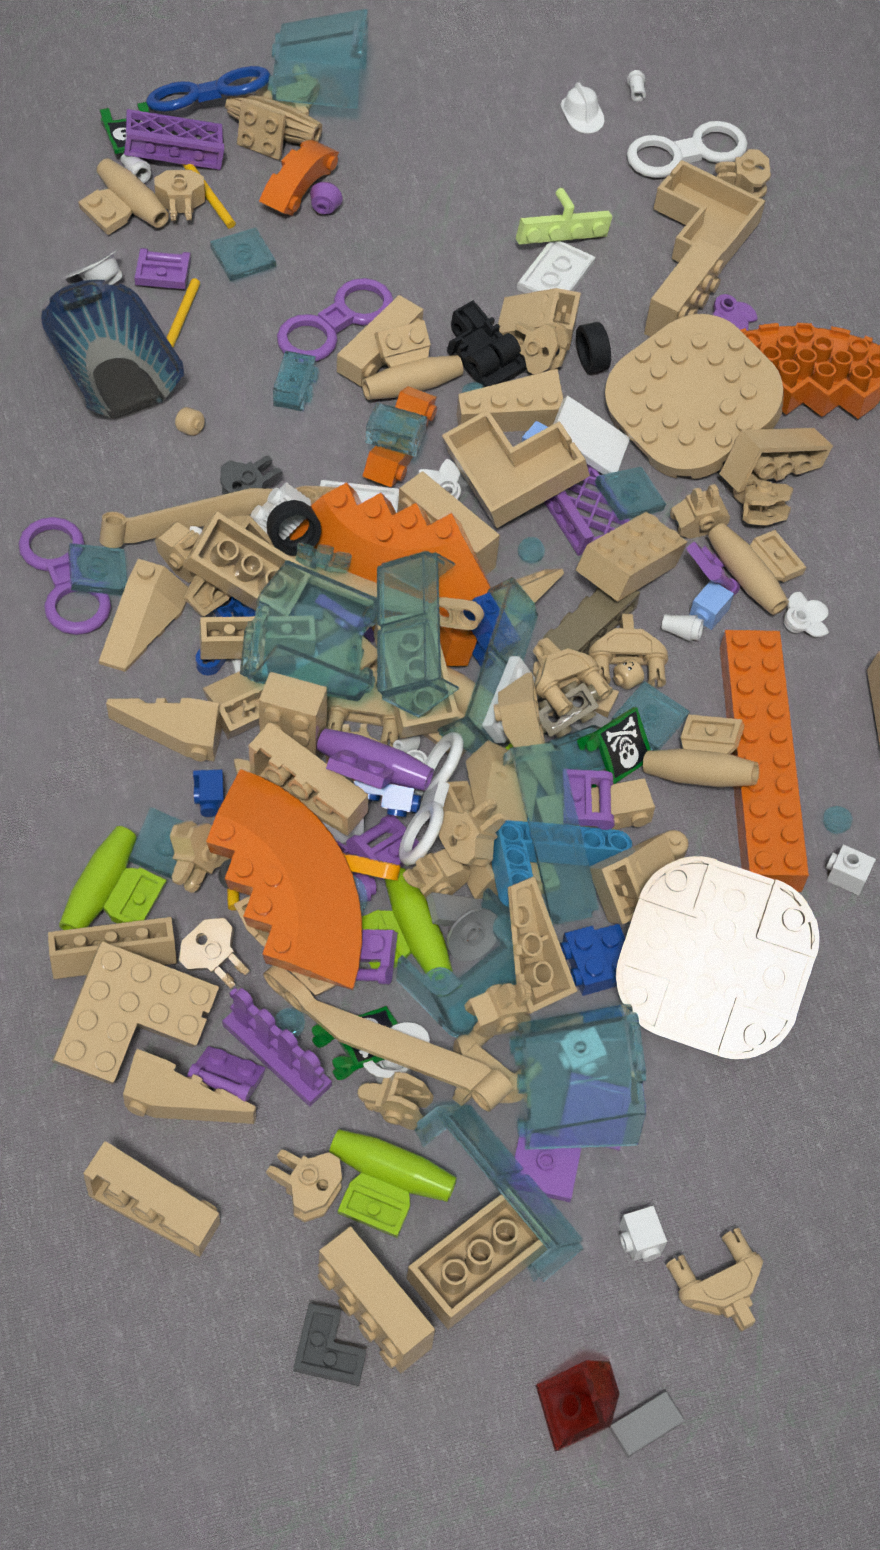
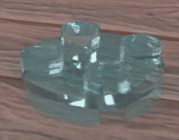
M298 543L295 560L309 568L316 569L317 566L325 568L327 572L347 573L352 555L340 551L334 553V547L318 544L317 549H315L312 545Z

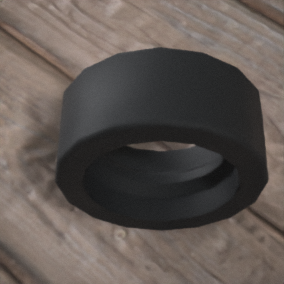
M600 322L579 325L576 329V347L584 370L587 373H593L608 369L611 365V347L604 326Z
M290 500L282 502L271 511L266 522L267 534L275 548L286 555L296 556L310 551L317 544L321 535L319 519L312 507L303 501ZM300 515L308 519V530L298 539L289 541L283 540L279 536L278 530L280 525L289 517Z

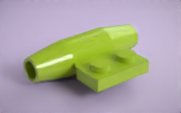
M116 826L93 853L70 893L59 923V927L62 930L88 927L102 910L115 923L147 919L166 885V880L140 867L126 868L137 839L131 830L123 826Z
M400 868L398 881L384 878L392 911L376 910L362 916V929L394 930L398 933L393 969L402 965L412 953L431 982L444 980L453 972L444 936L438 924L432 923L425 896L419 888L410 886L403 877L406 869ZM369 962L371 969H378L381 962Z
M338 1129L329 1149V1153L340 1158L342 1162L361 1173L350 1181L339 1206L338 1214L397 1239L410 1210L409 1193L448 1202L457 1181V1177L425 1157L376 1137Z

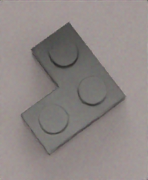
M309 1303L293 1372L359 1386L367 1350L335 1343L341 1310Z

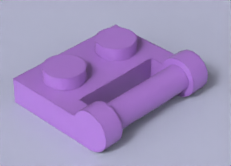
M140 248L135 273V285L185 289L191 264V253L152 252L147 248Z
M694 541L686 548L712 582L718 583L734 593V595L739 592V583L735 579L726 576L722 569L725 565L706 545L701 548Z
M561 770V825L597 826L603 830H609L615 826L614 815L611 814V786L613 785V774L611 772ZM591 784H596L599 787L600 813L592 812Z
M388 814L381 819L379 824L366 832L347 839L346 846L352 854L401 865L402 867L404 864L399 859V847L406 827L394 815ZM386 832L393 834L373 848L368 845ZM415 838V841H414V843H413L412 850H413V849L418 845V843H419V841H418L416 838Z
M362 929L360 962H381L378 969H359L356 981H378L379 984L388 985L391 983L397 932L394 930Z
M208 1046L197 1062L191 1065L187 1077L195 1074L202 1078V1082L207 1086L223 1089L237 1096L242 1101L247 1102L263 1079L266 1068L255 1064L251 1060L242 1059L226 1053L222 1049Z

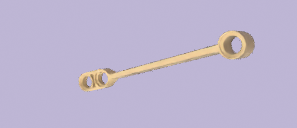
M300 486L295 489L309 498L312 505L321 496L337 487ZM249 488L127 518L118 512H107L102 515L99 541L105 547L119 548L124 543H137L157 538L170 529L169 527L175 522H179L188 529H190V526H205L216 511L229 519L232 516L250 515L256 506H263L267 502V498L273 489Z
M304 554L288 555L312 570L308 581L383 611L426 617L437 626L462 630L475 629L484 618L482 607L474 601L440 597L433 604H429L319 560L305 558ZM437 607L446 609L449 617L440 615ZM463 610L472 612L475 616V621L467 619L464 616Z
M272 965L263 973L266 982L276 993L295 1009L307 1014L339 1042L466 1090L471 1094L474 1101L487 1112L494 1109L513 1091L512 1084L502 1072L496 1069L492 1070L484 1063L317 1001L307 987L286 969Z

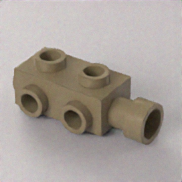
M575 680L561 689L570 702L573 703L574 697L581 696L583 704L579 707L573 705V708L567 714L559 716L555 722H551L548 718L549 713L555 711L546 699L538 703L539 724H542L544 734L547 732L550 737L556 735L559 739L572 731L570 725L580 719L582 723H585L597 715L594 710L599 707L596 701L600 699V696L592 684L586 686L584 682L578 684Z

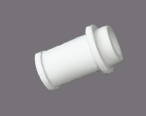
M639 70L630 72L627 77L633 101H642L646 97L644 88L645 75Z

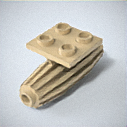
M253 94L228 96L226 99L225 108L228 109L227 113L239 121L237 145L280 160L283 140L298 144L307 140L319 142L322 133L321 122L294 107Z

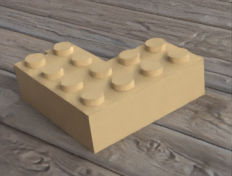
M681 160L671 171L670 176L668 175L657 188L654 210L686 225L675 239L672 254L673 260L680 262L697 238H701L724 249L722 261H725V267L760 223L765 200Z
M487 409L442 435L448 454L496 528L590 476L586 459L575 443H572L571 437L560 421L512 447Z
M101 941L52 1062L108 1084H113L136 1027L191 1048L197 1046L207 1020L201 1016L209 1014L219 987Z

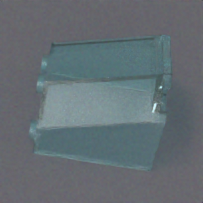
M361 9L283 23L280 33L276 32L275 43L273 42L272 57L275 58L273 76H269L268 90L272 91V100L357 109L360 69H365L367 62L368 10Z
M286 560L260 592L256 601L255 618L247 623L244 631L240 674L253 682L265 684L269 673L274 672L327 687V696L358 702L366 692L369 693L375 683L373 670L368 667L360 670V662L364 653V649L361 648L362 635L370 626L373 627L379 618V611H377L378 598Z
M622 1004L519 1023L515 1028V1035L509 1037L510 1055L514 1054L515 1066H521V1074L517 1075L518 1094H523L524 1112L523 1118L517 1119L518 1138L524 1137L525 1150L637 1146L646 1116V1102L643 1089V1081H646V1067L639 1017L637 1012H633L632 1005Z

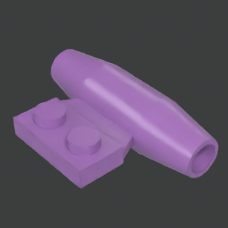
M325 728L317 742V750L329 757L326 769L382 789L387 784L426 791L433 777L434 769L413 756L359 734Z

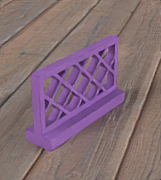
M127 109L124 155L221 170L224 154L222 124ZM133 119L141 120L143 122L138 123ZM158 123L165 124L167 126L162 127ZM151 127L154 131L150 132L146 128ZM182 127L190 128V130H187V131H186V130H185L184 128H182ZM171 131H175V132L178 133V135H175V136H174V135H173L172 133H170V132H171ZM206 131H212V132H216V133L209 134V133L206 132ZM197 134H198V135L201 136L202 138H201V139H197L194 135H197Z
M588 464L590 476L582 480L584 481L583 485L575 484L568 488V490L579 494L577 499L568 496L564 490L544 502L578 556L583 555L587 544L616 529L610 526L612 521L621 525L630 521L598 471ZM586 483L597 486L600 492L597 493L584 487ZM581 495L596 500L595 505L581 501ZM601 502L609 505L612 512L597 507L598 503ZM577 507L590 512V518L580 515ZM594 514L608 519V524L605 525L593 520ZM589 527L600 530L604 534L594 537Z

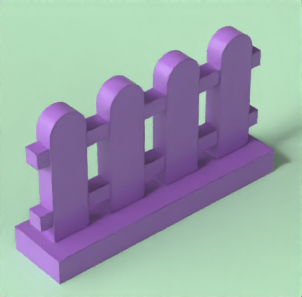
M234 988L229 993L234 1002L230 1006L232 1012L222 1020L223 1027L310 1107L332 1087V1081L324 1074V1069L320 1066V1060L312 1051L307 1050L304 1052L298 1046L296 1037L289 1030L284 1029L282 1031L278 1028L270 1012L264 1008L259 1010L253 1005V999L246 990Z

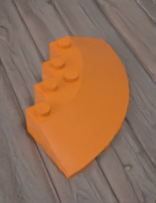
M798 322L796 326H779L778 323L759 325V328L754 330L740 329L779 371L783 383L784 399L782 412L787 415L804 403L823 417L840 405L859 419L880 402V345L873 343V338L865 335L863 339L850 335L851 331L831 326L829 330L816 328L812 323Z
M347 482L324 494L311 505L321 523V535L313 549L304 553L305 558L319 560L385 587L391 586L397 590L418 595L432 602H435L440 597L472 601L483 594L494 593L461 522L452 513L431 524L426 512L417 503L398 513L395 512L392 503L382 493L362 503L357 492ZM307 518L289 534L290 540L298 539L305 534L309 527Z
M240 769L215 816L206 843L211 853L232 859L225 876L228 888L250 895L243 915L247 926L270 933L262 953L266 964L353 990L361 959L362 916L353 874L342 850L321 820L299 799L271 781Z

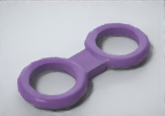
M361 278L348 281L337 290L334 303L319 312L318 316L304 314L286 320L280 326L277 334L278 346L285 355L296 361L306 363L322 360L334 351L338 341V332L352 323L362 326L368 325L393 301L392 293L385 285L376 280ZM368 290L378 294L383 300V305L373 313L361 314L349 309L345 304V298L354 291ZM312 326L323 331L327 340L320 348L305 351L292 346L288 341V335L298 327Z
M42 518L31 523L21 534L18 543L19 551L27 564L35 569L48 571L54 585V589L48 594L44 605L46 618L53 627L68 634H86L100 628L108 619L111 602L109 595L102 586L93 581L82 579L75 563L81 556L84 548L83 534L75 524L62 518ZM45 530L63 531L73 540L71 549L59 558H41L30 549L32 539ZM71 592H87L95 596L99 601L100 605L97 613L86 621H67L60 617L56 611L58 601Z

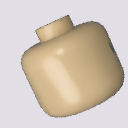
M189 407L182 408L175 418L176 428L180 432L191 436L199 434L205 423L203 414Z
M629 658L615 666L613 679L616 685L629 690L643 682L644 672L641 665L635 659Z
M677 830L665 832L675 861L684 858L689 846L687 837Z

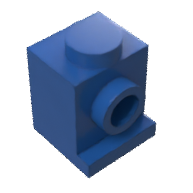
M193 770L194 804H200V814L202 816H216L224 801L223 770Z

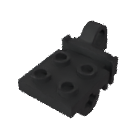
M472 300L453 312L451 328L456 338L449 341L447 352L450 356L456 353L461 358L463 366L482 388L507 382L524 372L527 368L526 362L520 356V345L512 334L506 333L502 335L499 331L500 325L496 324L493 326L495 319L493 317L489 319L475 301Z

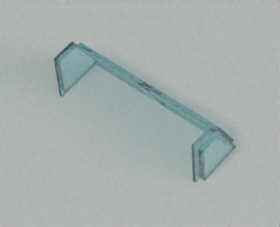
M429 551L385 562L377 567V625L381 627V630L377 631V690L381 693L382 700L416 717L425 714L459 690L458 686L441 678L439 577L455 566V563L436 552L430 553Z
M514 577L489 588L487 593H491L500 611L465 716L437 730L441 736H445L450 732L460 733L464 741L463 748L471 753L476 752L488 740L495 743L483 728V722L509 658L520 656L524 661L539 615L536 612L535 603Z
M552 743L510 748L503 755V766L513 763L515 766L552 925L554 927L593 917L592 912L599 910V905L562 748H553Z
M459 1104L439 1105L416 1123L417 1127L414 1131L423 1147L445 1129H448L548 1249L527 1267L534 1282L540 1278L544 1283L584 1249L580 1244L583 1238L530 1175H523L521 1173L523 1167L472 1106H460Z

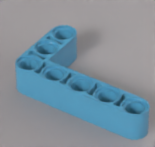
M506 820L501 828L495 832L498 837L494 840L493 860L491 861L498 897L505 906L509 907L508 887L533 877L530 862L590 867L631 848L632 840L625 832L614 829L603 830L591 827Z

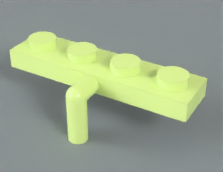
M559 188L556 191V196L564 207L563 215L520 218L515 239L520 245L607 237L613 216L609 211L573 214V202L563 188Z

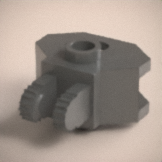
M269 455L262 457V459H259L254 464L251 461L245 464L229 460L221 466L220 483L222 485V494L225 495L249 488L268 489L270 485L282 477L283 471L277 467L264 476L261 474L273 463Z

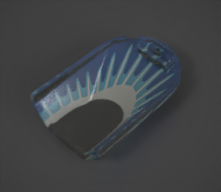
M105 280L76 282L53 294L49 298L50 303L46 309L42 310L41 322L45 337L88 410L116 419L162 403L184 376V367L181 359L146 305L135 291L123 284L118 286L106 284Z

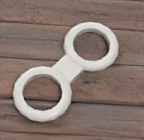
M709 121L700 125L693 132L692 138L672 141L658 135L640 137L629 145L627 158L631 167L643 176L665 178L668 175L670 176L671 171L681 160L692 163L704 158L714 163L723 161L733 162L736 157H741L746 152L747 140L745 134L731 123ZM711 132L726 133L736 141L737 147L729 152L720 153L712 151L703 144L702 138ZM647 146H657L667 150L672 155L673 160L670 164L663 167H653L643 163L638 158L637 152Z
M450 732L443 736L425 761V764L435 771L441 757L450 748L448 757L441 770L431 780L427 790H421L424 795L420 809L410 821L402 837L399 847V859L406 866L414 865L420 857H424L439 834L444 817L443 806L450 785L446 782L456 769L463 752L464 741L460 733ZM430 818V822L424 836L422 837L418 845L412 850L413 843L420 828L423 826L425 821H427Z

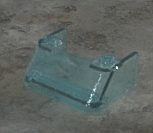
M489 887L484 891L481 908L490 909L498 916L493 924V934L502 944L460 978H457L449 969L443 967L434 968L423 976L403 955L398 958L396 980L449 1035L457 1038L460 1035H468L478 1022L476 1016L465 1010L464 1005L469 999L485 993L489 987L496 984L511 983L516 985L510 909L500 901L499 897Z

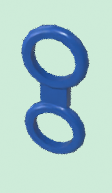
M248 66L229 71L218 80L206 83L174 82L155 89L148 95L146 102L149 109L157 112L175 111L193 104L196 100L200 103L222 98V95L241 96L256 92L269 83L271 74L266 68ZM258 77L256 80L243 85H228L237 79ZM189 92L187 95L175 100L159 101L161 98L173 93Z

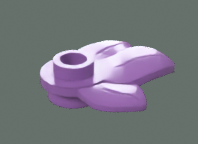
M719 295L714 302L715 312L712 315L730 321L739 329L746 328L748 331L749 322H755L758 319L755 310L750 305L744 302H737L731 295Z

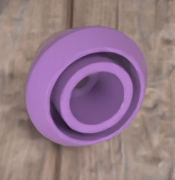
M320 182L311 188V204L318 213L330 214L342 204V193L334 184Z

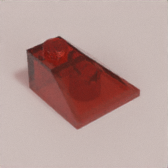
M585 1360L536 1385L554 1450L561 1451L611 1427L620 1393L610 1361Z

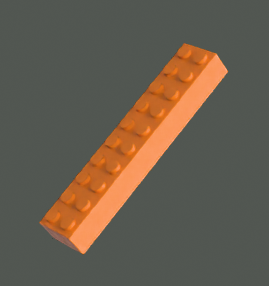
M725 630L720 645V658L726 718L742 719L745 725L738 748L730 755L758 762L760 770L756 785L733 787L741 869L774 880L777 879L791 886L797 892H802L809 873L780 631Z

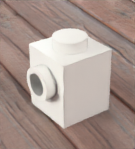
M843 844L839 855L833 852L826 866L827 869L831 870L827 881L859 895L876 859Z
M654 1206L624 1214L619 1224L622 1232L619 1237L624 1252L630 1253L632 1261L643 1259L644 1262H648L660 1257L667 1244V1239Z

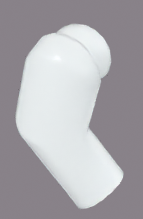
M420 736L396 740L393 743V747L406 753L411 750H417L420 745Z

